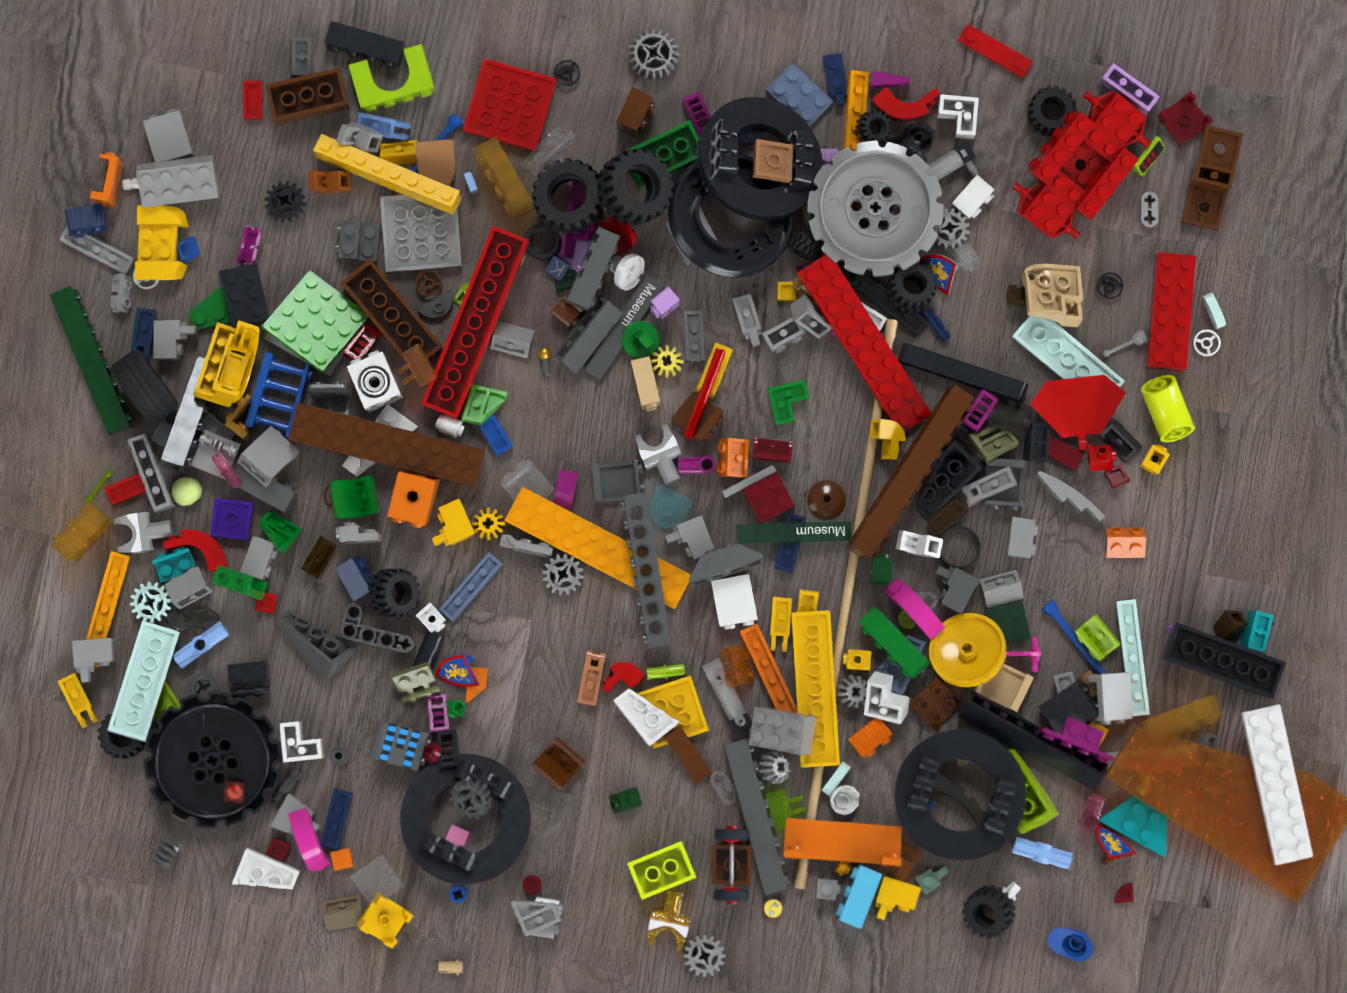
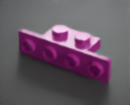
M572 182L567 212L578 209L585 201L586 188L579 182ZM591 224L588 226L590 230L586 232L584 229L580 230V234L574 235L573 232H569V235H563L561 256L573 259L576 241H591L595 226Z
M1066 718L1060 734L1044 727L1039 729V732L1043 734V738L1051 741L1054 739L1061 741L1060 745L1067 748L1072 746L1078 748V752L1083 755L1089 756V754L1096 756V760L1103 763L1114 760L1113 756L1097 750L1104 732L1073 718Z

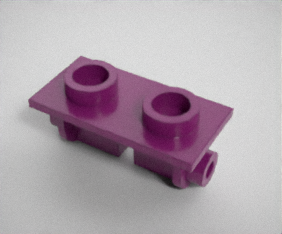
M245 225L236 259L237 263L251 265L256 262L255 257L260 237L263 234L261 233L262 229Z

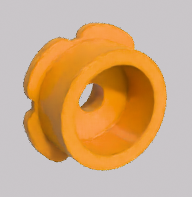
M839 861L835 872L840 877L843 874L847 875L852 865L849 864L850 862Z

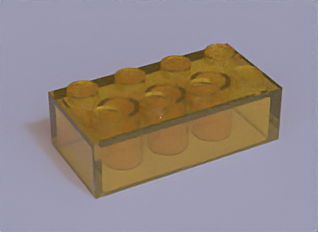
M496 136L475 147L477 151L475 154L481 168L485 166V175L490 184H495L493 188L499 200H504L503 206L508 216H513L516 220L534 210L533 201Z

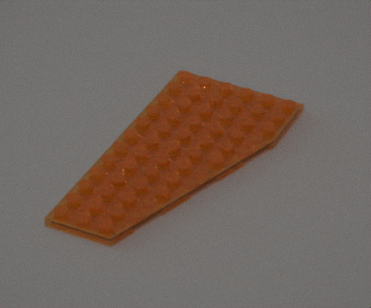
M1137 727L1134 728L1104 776L1295 903L1299 902L1347 825V797L1312 773L1294 769L1313 857L1274 865L1251 757Z

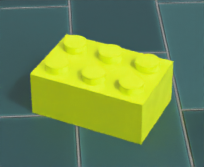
M682 841L627 863L642 899L696 878Z

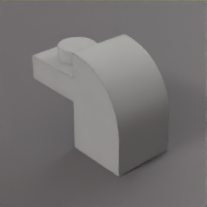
M350 122L349 124L341 125L336 142L341 145L356 146L364 152H378L383 134L370 127Z

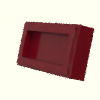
M1050 435L1048 457L1075 471L1084 453Z

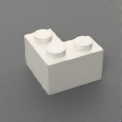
M940 95L937 118L956 119L955 138L974 140L979 98Z
M875 671L867 682L864 715L901 724L908 714L910 697L891 693L893 676Z
M302 722L280 723L283 762L324 758L323 739L303 741Z

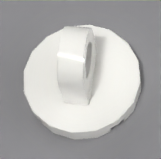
M630 253L624 258L615 255L609 260L611 262L609 269L614 274V282L618 288L628 291L639 283L640 274L643 275L645 268L642 257L636 253Z

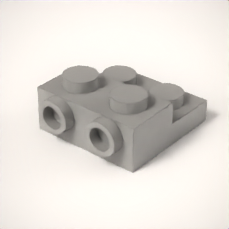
M354 522L344 523V526L336 527V539L343 545L382 543V536L375 529H366L362 533V528Z

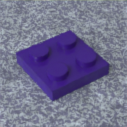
M215 498L210 536L249 541L254 503Z

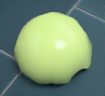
M181 477L172 485L171 495L173 500L179 505L189 506L201 498L202 486L194 477Z

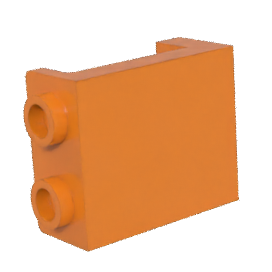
M105 152V154H99V158L108 165L103 193L91 191L90 199L95 204L102 203L103 206L116 208L125 165L119 157H116L117 154Z

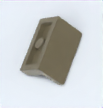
M361 895L322 901L323 918L327 931L357 926L356 924L363 915Z

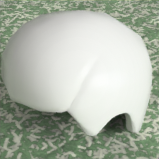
M848 785L838 786L830 796L831 808L838 814H851L859 806V792L854 787Z

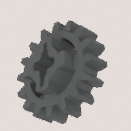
M472 778L468 782L462 779L460 783L456 782L450 791L451 796L449 800L453 801L451 807L457 808L456 813L462 812L463 818L465 815H468L469 819H472L473 816L479 819L491 807L490 802L492 798L488 797L491 792L485 791L486 785L480 786L479 780L473 783Z

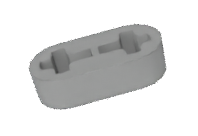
M1150 191L1144 193L1140 198V223L1147 229L1153 228L1158 222V197L1154 192ZM1148 196H1150L1151 200H1154L1150 208H1148V203L1144 202ZM1148 212H1150V217L1154 219L1151 224H1148V221H1144V218L1148 216Z

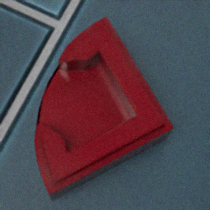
M1133 882L1126 883L1117 890L1114 903L1134 902Z

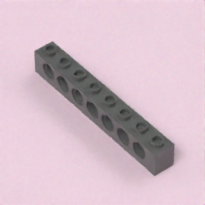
M647 492L624 495V500L620 501L622 512L626 511L627 519H624L625 531L629 530L630 532L627 544L628 550H633L634 557H630L631 568L636 569L637 576H633L635 588L639 587L640 595H636L638 607L642 606L643 614H640L639 617L641 626L645 625L646 633L642 634L644 645H648V648L671 645ZM633 508H639L642 511L640 518H632L630 513ZM636 527L644 528L645 535L642 538L635 537L634 529ZM639 546L647 547V556H638L637 548ZM649 565L651 567L650 575H641V566ZM646 584H652L654 586V593L646 595L643 592V587ZM649 603L657 605L658 609L655 614H649L646 611V606ZM657 622L660 624L661 629L658 633H652L649 630L651 623Z

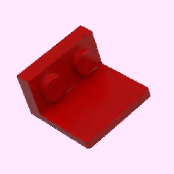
M615 216L599 220L595 225L596 228L601 227L620 236L617 242L619 246L615 255L629 252L636 244L637 235L635 230L631 229L630 225H625L624 221L620 223L616 221Z

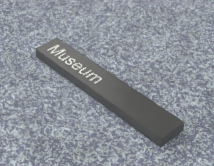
M650 276L646 277L623 311L619 321L613 326L584 371L601 381L623 348L621 345L623 330L628 324L642 320L651 306V300L661 292L664 285Z

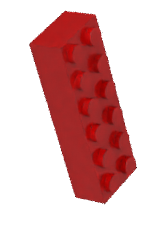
M1158 252L1155 255L1145 369L1184 372L1187 369L1196 256L1163 252Z

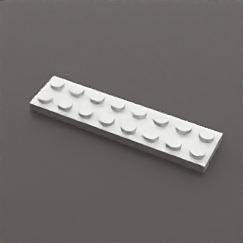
M1280 704L1242 712V721L1274 865H1280L1313 857Z

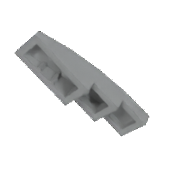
M1041 471L1036 474V477L1060 504L1067 499L1078 513L1086 509L1097 523L1106 517L1091 501L1066 483Z

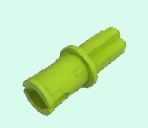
M664 664L662 667L647 668L648 680L657 678L667 679V677L685 675L684 664L670 666Z

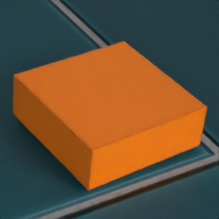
M350 848L330 852L334 871L354 867Z

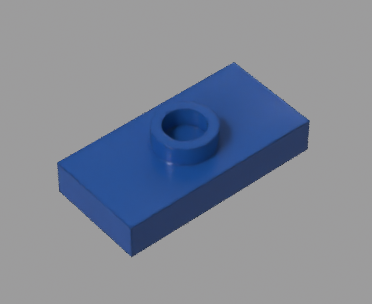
M494 414L481 426L479 425L497 457L513 448Z

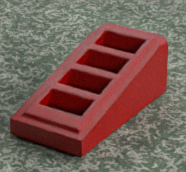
M365 323L344 349L343 356L349 361L358 358L363 360L379 339L381 333ZM365 331L374 337L371 339L370 337L364 334ZM360 338H363L365 341L368 342V344L362 342ZM357 344V345H359L360 347H362V348H363V351H361V350H360L359 348H357L355 345Z

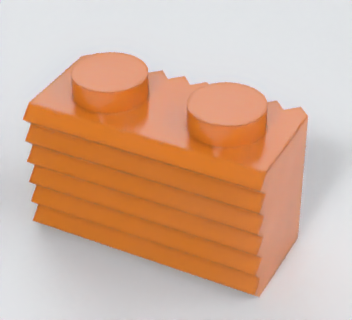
M874 718L847 740L862 758L864 756L869 758L876 752L875 748L879 744L884 746L892 740L890 736L893 733L882 719Z

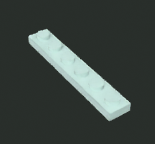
M1136 599L1116 601L1124 672H1130L1132 715H1149Z

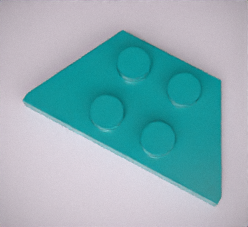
M1131 796L1098 820L1162 857L1166 856L1167 814L1135 796Z

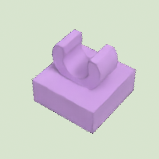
M820 149L822 166H832L831 157L838 153V149Z

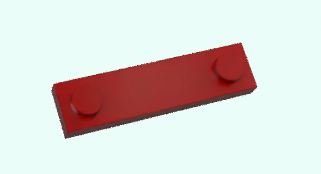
M968 23L958 38V42L1022 79L1033 62Z

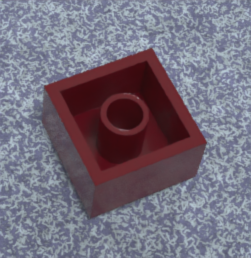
M777 472L743 489V493L760 525L795 507Z

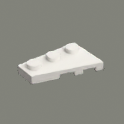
M627 689L613 701L648 746H651L680 723L630 689Z
M247 848L232 884L293 889L301 870Z

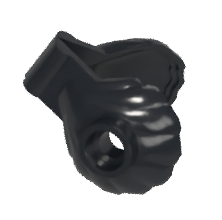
M916 122L906 127L901 135L887 139L886 143L891 142L907 148L906 155L908 157L917 154L927 163V156L923 150L931 146L935 139V131L924 122Z

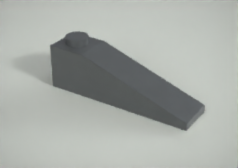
M290 610L275 619L276 623L310 666L326 680L338 673L357 649L354 644L338 633L333 635L327 632V628L323 626L319 628L310 624L309 619Z

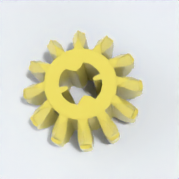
M666 345V351L664 352L659 347L660 355L653 352V356L657 358L651 360L652 364H657L652 368L653 371L660 369L658 376L665 372V378L669 377L668 372H671L672 376H676L674 369L681 371V367L677 364H683V360L678 359L682 354L677 353L674 355L676 348L673 347L670 352L669 345ZM667 357H668V358H671V359H670V362H671L672 364H671L670 366H669V364H667V366H664V361H663L664 358H665L666 360H667Z

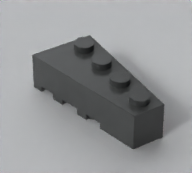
M601 227L597 228L568 294L566 303L585 311L589 307L593 308L597 299L594 295L597 290L600 291L604 282L602 279L603 274L608 272L611 265L609 260L618 249L619 235Z

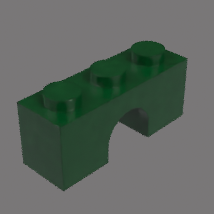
M878 554L877 557L871 560L869 584L889 585L892 582L894 559L889 558L890 555Z

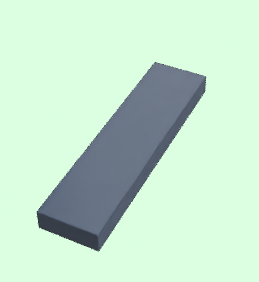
M488 552L438 610L454 622L503 566V563Z

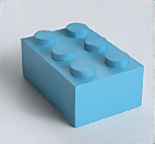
M859 864L857 868L853 867L850 878L853 880L850 886H846L843 896L846 897L843 904H839L836 911L839 921L860 929L862 928L881 879V873Z

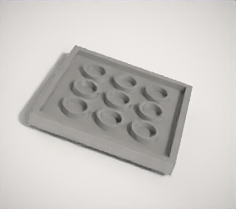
M406 195L380 197L386 273L462 267L458 207L454 215Z

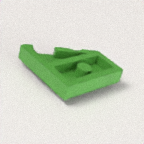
M473 384L462 421L481 426L508 398V392Z

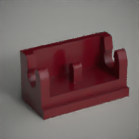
M754 438L752 459L790 463L793 443Z

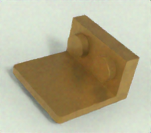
M248 394L238 400L236 404L238 407L234 412L231 411L226 416V423L224 424L246 442L252 436L248 433L250 430L239 421L250 408L253 398Z

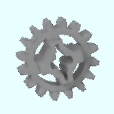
M944 208L943 225L933 228L938 233L936 239L938 241L937 247L943 244L944 250L948 246L954 250L955 244L961 247V240L967 241L964 235L970 234V231L966 230L970 223H965L967 217H961V211L956 214L954 208H952L951 212ZM952 218L957 219L959 222L956 223L952 220ZM947 225H949L950 228H954L951 233H949L948 230H945ZM962 231L960 237L955 240L956 232ZM942 235L947 238V241L943 240L940 236Z
M557 554V560L550 558L551 564L545 563L548 569L547 571H542L543 574L547 575V577L543 578V581L549 582L546 585L547 588L553 587L552 593L558 590L560 596H562L563 591L570 595L569 590L572 589L576 592L575 586L582 585L579 579H584V576L580 575V572L584 570L583 568H578L579 561L573 562V556L567 559V554H564L563 558H560L559 554ZM566 562L562 567L554 566L557 563ZM572 566L575 568L576 578L571 575L570 570ZM567 568L566 574L568 577L560 580L559 571L563 572ZM550 572L555 574L556 580L554 584L551 581ZM563 583H571L570 586L561 588Z
M706 934L703 935V939L696 936V942L690 940L691 947H685L689 951L688 954H684V957L688 958L685 965L690 964L689 971L691 972L695 969L696 976L700 972L703 973V977H706L708 972L713 976V970L719 972L718 965H724V962L721 961V958L726 957L725 954H721L724 947H718L719 940L713 942L714 936H711L710 939H707ZM703 943H709L715 948H706ZM697 946V955L691 957L693 949ZM701 947L705 953H710L708 956L709 964L704 959L699 958L702 952ZM718 954V959L712 966L711 960L713 956ZM695 964H704L706 969H701L697 967Z

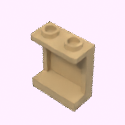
M1003 663V666L993 678L973 687H975L974 691L1013 712H1017L1034 677Z

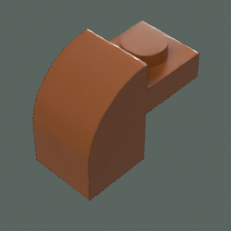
M309 171V191H315V194L322 195L351 192L350 173L343 171L328 173Z

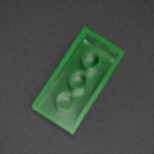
M689 120L630 149L648 150L652 152V156L658 155L660 157L659 161L661 163L665 162L667 165L666 170L673 175L697 160L699 137ZM629 171L637 190L645 188L644 180L637 173Z

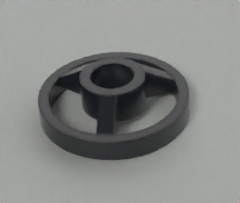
M562 60L554 68V78H557L556 74L562 75L563 79L569 80L570 84L561 83L558 79L557 83L565 87L572 86L580 78V68L572 60ZM562 63H572L569 68L556 71ZM574 66H576L578 69V77L573 82L571 79L573 77L572 69ZM570 71L571 75L569 77H565L564 72Z
M1113 272L1101 275L1096 284L1098 293L1106 299L1118 297L1124 287L1121 277ZM1105 275L1116 276L1121 284H1115L1114 281L1108 280ZM1101 278H1103L1105 282L1104 295L1101 293L1099 289V281ZM1111 283L1113 289H1107L1106 284ZM1121 287L1120 292L1116 296H1107L1108 292Z

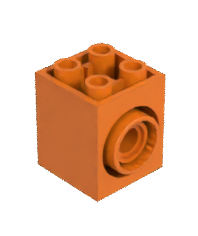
M407 470L398 471L388 512V517H392L391 521L397 523L408 521L411 522L410 526L417 528L429 524L440 479ZM412 491L418 494L417 500L411 498Z

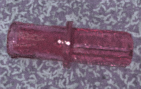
M217 453L212 457V461L221 471V476L228 480L233 489L243 483V480L233 469L234 466L230 465L221 453Z

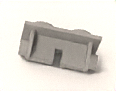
M119 273V275L115 274L114 278H112L111 292H117V295L111 296L110 309H112V313L122 312L129 314L131 305V276Z

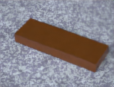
M681 726L664 735L695 784L712 774Z

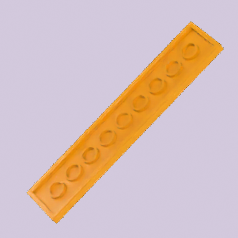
M524 487L521 488L504 520L505 522L639 591V587L635 588L633 576H637L636 569L631 568L630 557H634L633 550H628L626 540ZM639 547L637 548L638 556H647V551ZM657 557L665 605L675 610L689 583L691 574ZM649 565L641 566V575H650L651 567ZM646 584L643 587V592L646 595L653 594L654 586Z

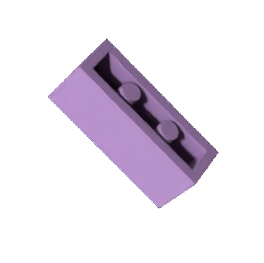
M1114 63L1100 81L1101 85L1110 91L1120 94L1145 116L1160 97Z

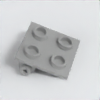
M205 430L204 434H201L199 438L200 443L191 466L226 480L241 444Z

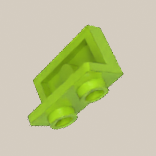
M1097 614L1075 631L1077 639L1087 646L1090 655L1098 661H1101L1121 644Z

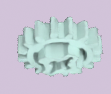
M148 582L147 586L140 584V590L134 589L137 593L136 596L131 595L134 602H131L130 605L135 606L132 613H138L136 618L141 619L143 617L145 622L150 619V622L153 624L156 618L161 622L162 615L168 616L166 610L172 609L168 606V603L172 602L171 599L167 598L169 594L164 592L166 587L162 586L159 588V583L157 582L154 586H152L151 582ZM149 590H156L160 594L152 595ZM141 595H142V596H143L142 602L139 603V599H140V597H141ZM149 598L155 600V602H153V607L147 605L149 603ZM161 602H163V607L160 611L159 607ZM150 610L153 615H146L142 611Z

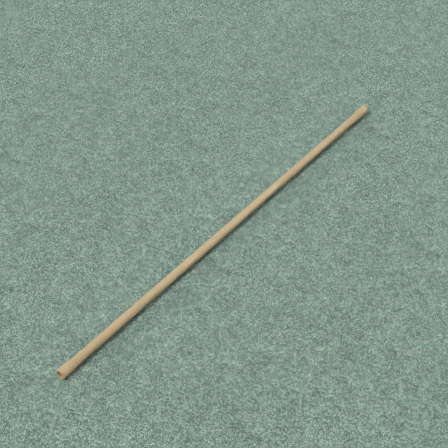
M887 319L884 337L892 350L898 321ZM876 398L871 419H881L883 409ZM870 430L853 534L866 514L878 440L869 439ZM851 551L849 553L833 650L835 696L859 557ZM824 766L814 767L806 815L808 820H816ZM799 858L794 888L805 890L809 859Z

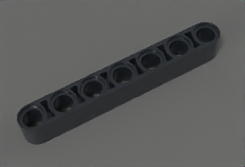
M903 343L898 357V361L901 364L979 390L984 389L988 393L1019 403H1023L1029 385L1026 382L908 343Z

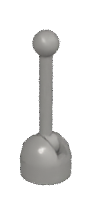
M1140 329L1133 334L1132 340L1111 350H1104L1103 356L1109 357L1111 353L1133 343L1138 346L1148 343V340L1143 330Z

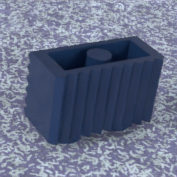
M102 203L65 209L69 237L81 238L88 233L99 235L107 231Z

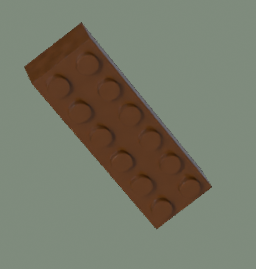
M371 259L341 282L346 291L414 373L443 351L444 347Z

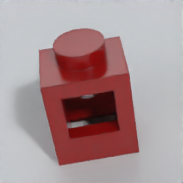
M1088 444L1087 461L1089 471L1112 470L1113 462L1116 461V451L1111 450L1110 445L1092 446V444Z

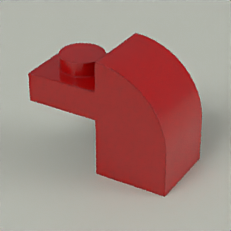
M619 662L610 667L615 674L613 676L609 674L603 680L604 686L602 688L609 693L622 679L633 690L644 678L645 674L631 663Z

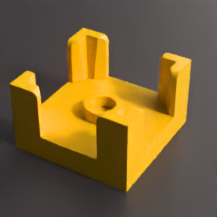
M377 892L356 925L363 932L370 933L393 949L397 942L395 938L404 922H410L413 915L409 910Z

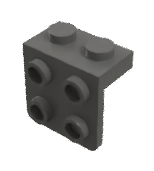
M315 382L308 385L311 406L350 416V395L347 385L341 382H333L332 384Z

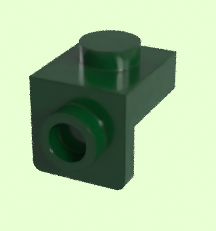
M637 787L609 796L610 806L615 814L643 805Z

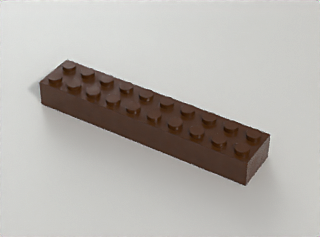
M955 384L945 390L845 548L863 560L878 555L881 550L879 545L882 541H886L891 534V531H889L891 526L899 522L901 519L900 512L909 506L912 501L910 499L911 495L914 492L917 493L922 485L921 479L924 476L927 477L933 467L930 465L934 460L937 461L943 452L941 448L944 444L947 445L953 437L951 432L961 425L963 421L962 415L965 412L968 413L973 406L971 401L974 397Z
M297 403L288 438L289 441L476 487L485 453L484 449L302 403Z

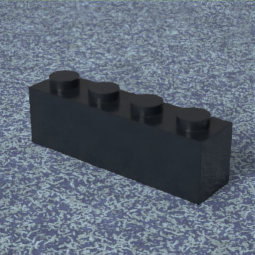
M334 21L330 22L324 41L328 49L333 52L341 50L346 52L348 56L357 58V55L362 56L368 62L375 63V61L382 62L383 66L389 68L399 67L403 49L405 48L403 41Z

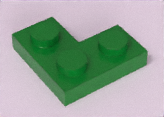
M805 380L768 388L776 426L795 422L791 403L809 399Z

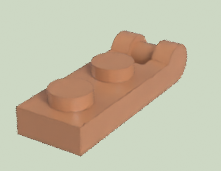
M587 650L577 703L596 706L606 653L601 652L598 654L593 653L592 650ZM591 660L599 661L598 667L590 666Z

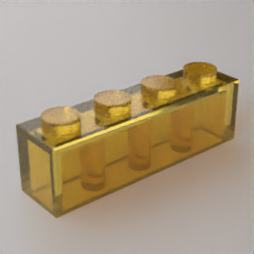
M1211 694L1140 721L1147 742L1154 743L1155 746L1165 742L1164 738L1171 736L1173 739L1183 735L1182 731L1189 729L1192 732L1200 729V724L1205 722L1208 725L1219 721L1218 717L1223 715L1215 694Z

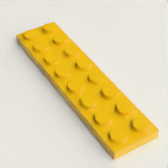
M830 610L793 612L791 614L797 712L816 716L811 754L800 755L801 767L840 765Z

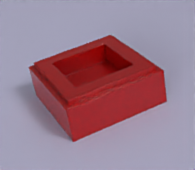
M265 593L262 601L256 600L255 611L275 614L278 595Z

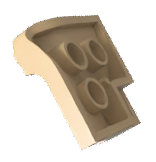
M1036 264L1027 267L1022 274V286H1025L1027 315L1050 319L1058 322L1060 326L1079 327L1083 320L1081 308L1083 291L1080 266Z

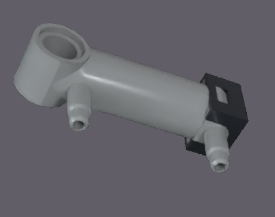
M967 141L929 163L928 166L930 168L927 176H936L937 180L962 166H967L974 177L978 175L977 168L973 163L976 156Z
M719 657L702 665L735 733L751 726L752 721Z

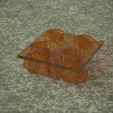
M746 645L722 649L720 654L722 663L730 662L722 666L732 667V669L725 670L724 673L733 671V673L725 675L727 684L730 687L754 682V671L750 666V654Z

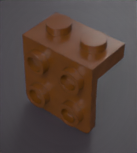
M692 392L672 417V422L683 431L686 430L699 394L697 392ZM707 401L694 439L700 444L703 440L707 441L713 433L711 432L712 428L715 425L718 427L725 418L722 416L724 411L721 408H716Z
M556 736L544 752L532 763V766L538 774L548 779L553 787L562 789L586 761Z

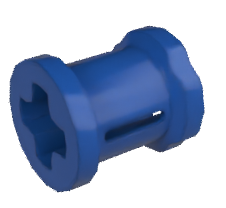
M458 885L450 890L449 896L452 902L461 903L467 899L468 892L465 887ZM460 889L462 890L461 894L464 896L457 900L454 891Z

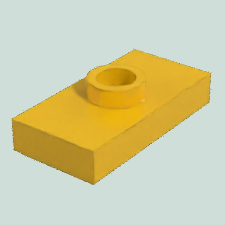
M799 589L797 612L817 611L819 591Z

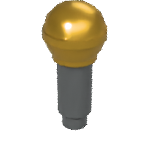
M542 347L538 353L542 360V373L544 377L549 376V359L552 354L551 350L547 347Z

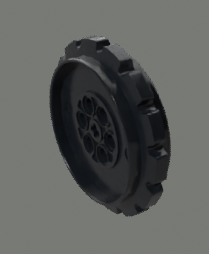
M210 691L207 698H202L200 693L182 698L179 701L180 708L176 709L174 706H170L157 719L160 728L158 730H150L145 750L149 751L151 755L145 758L143 763L146 779L154 781V786L150 788V791L161 806L169 804L171 807L169 814L183 823L194 819L196 827L216 829L220 821L224 822L226 827L239 824L246 820L245 813L247 811L256 814L268 802L269 797L266 795V791H274L278 784L281 770L275 767V763L282 761V750L280 741L271 738V735L276 730L265 714L257 716L255 714L257 706L243 697H238L236 701H232L228 692ZM205 736L211 739L212 743L209 747H205L201 743V739ZM228 740L231 744L230 749H222L220 742ZM197 752L199 755L198 761H191L189 753ZM210 755L218 758L216 765L208 762ZM229 758L236 759L238 762L237 767L230 768L227 765V760ZM203 770L206 774L205 779H197L195 772ZM222 773L225 776V781L223 783L216 782L215 774ZM231 784H238L243 790L242 796L237 800H232L227 795V788Z

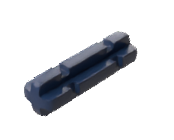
M928 307L923 311V315L926 319H929L928 322L935 332L939 333V338L943 342L948 340L951 334L948 330H945V326L939 317L935 316V311L932 307Z

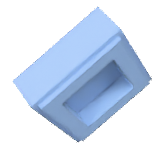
M465 173L464 176L471 194L478 193L472 173Z

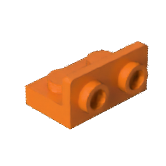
M736 438L720 439L718 445V476L747 478L749 440Z

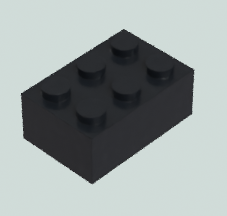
M257 264L220 270L218 279L229 326L236 328L238 320L254 326L264 324L269 315Z

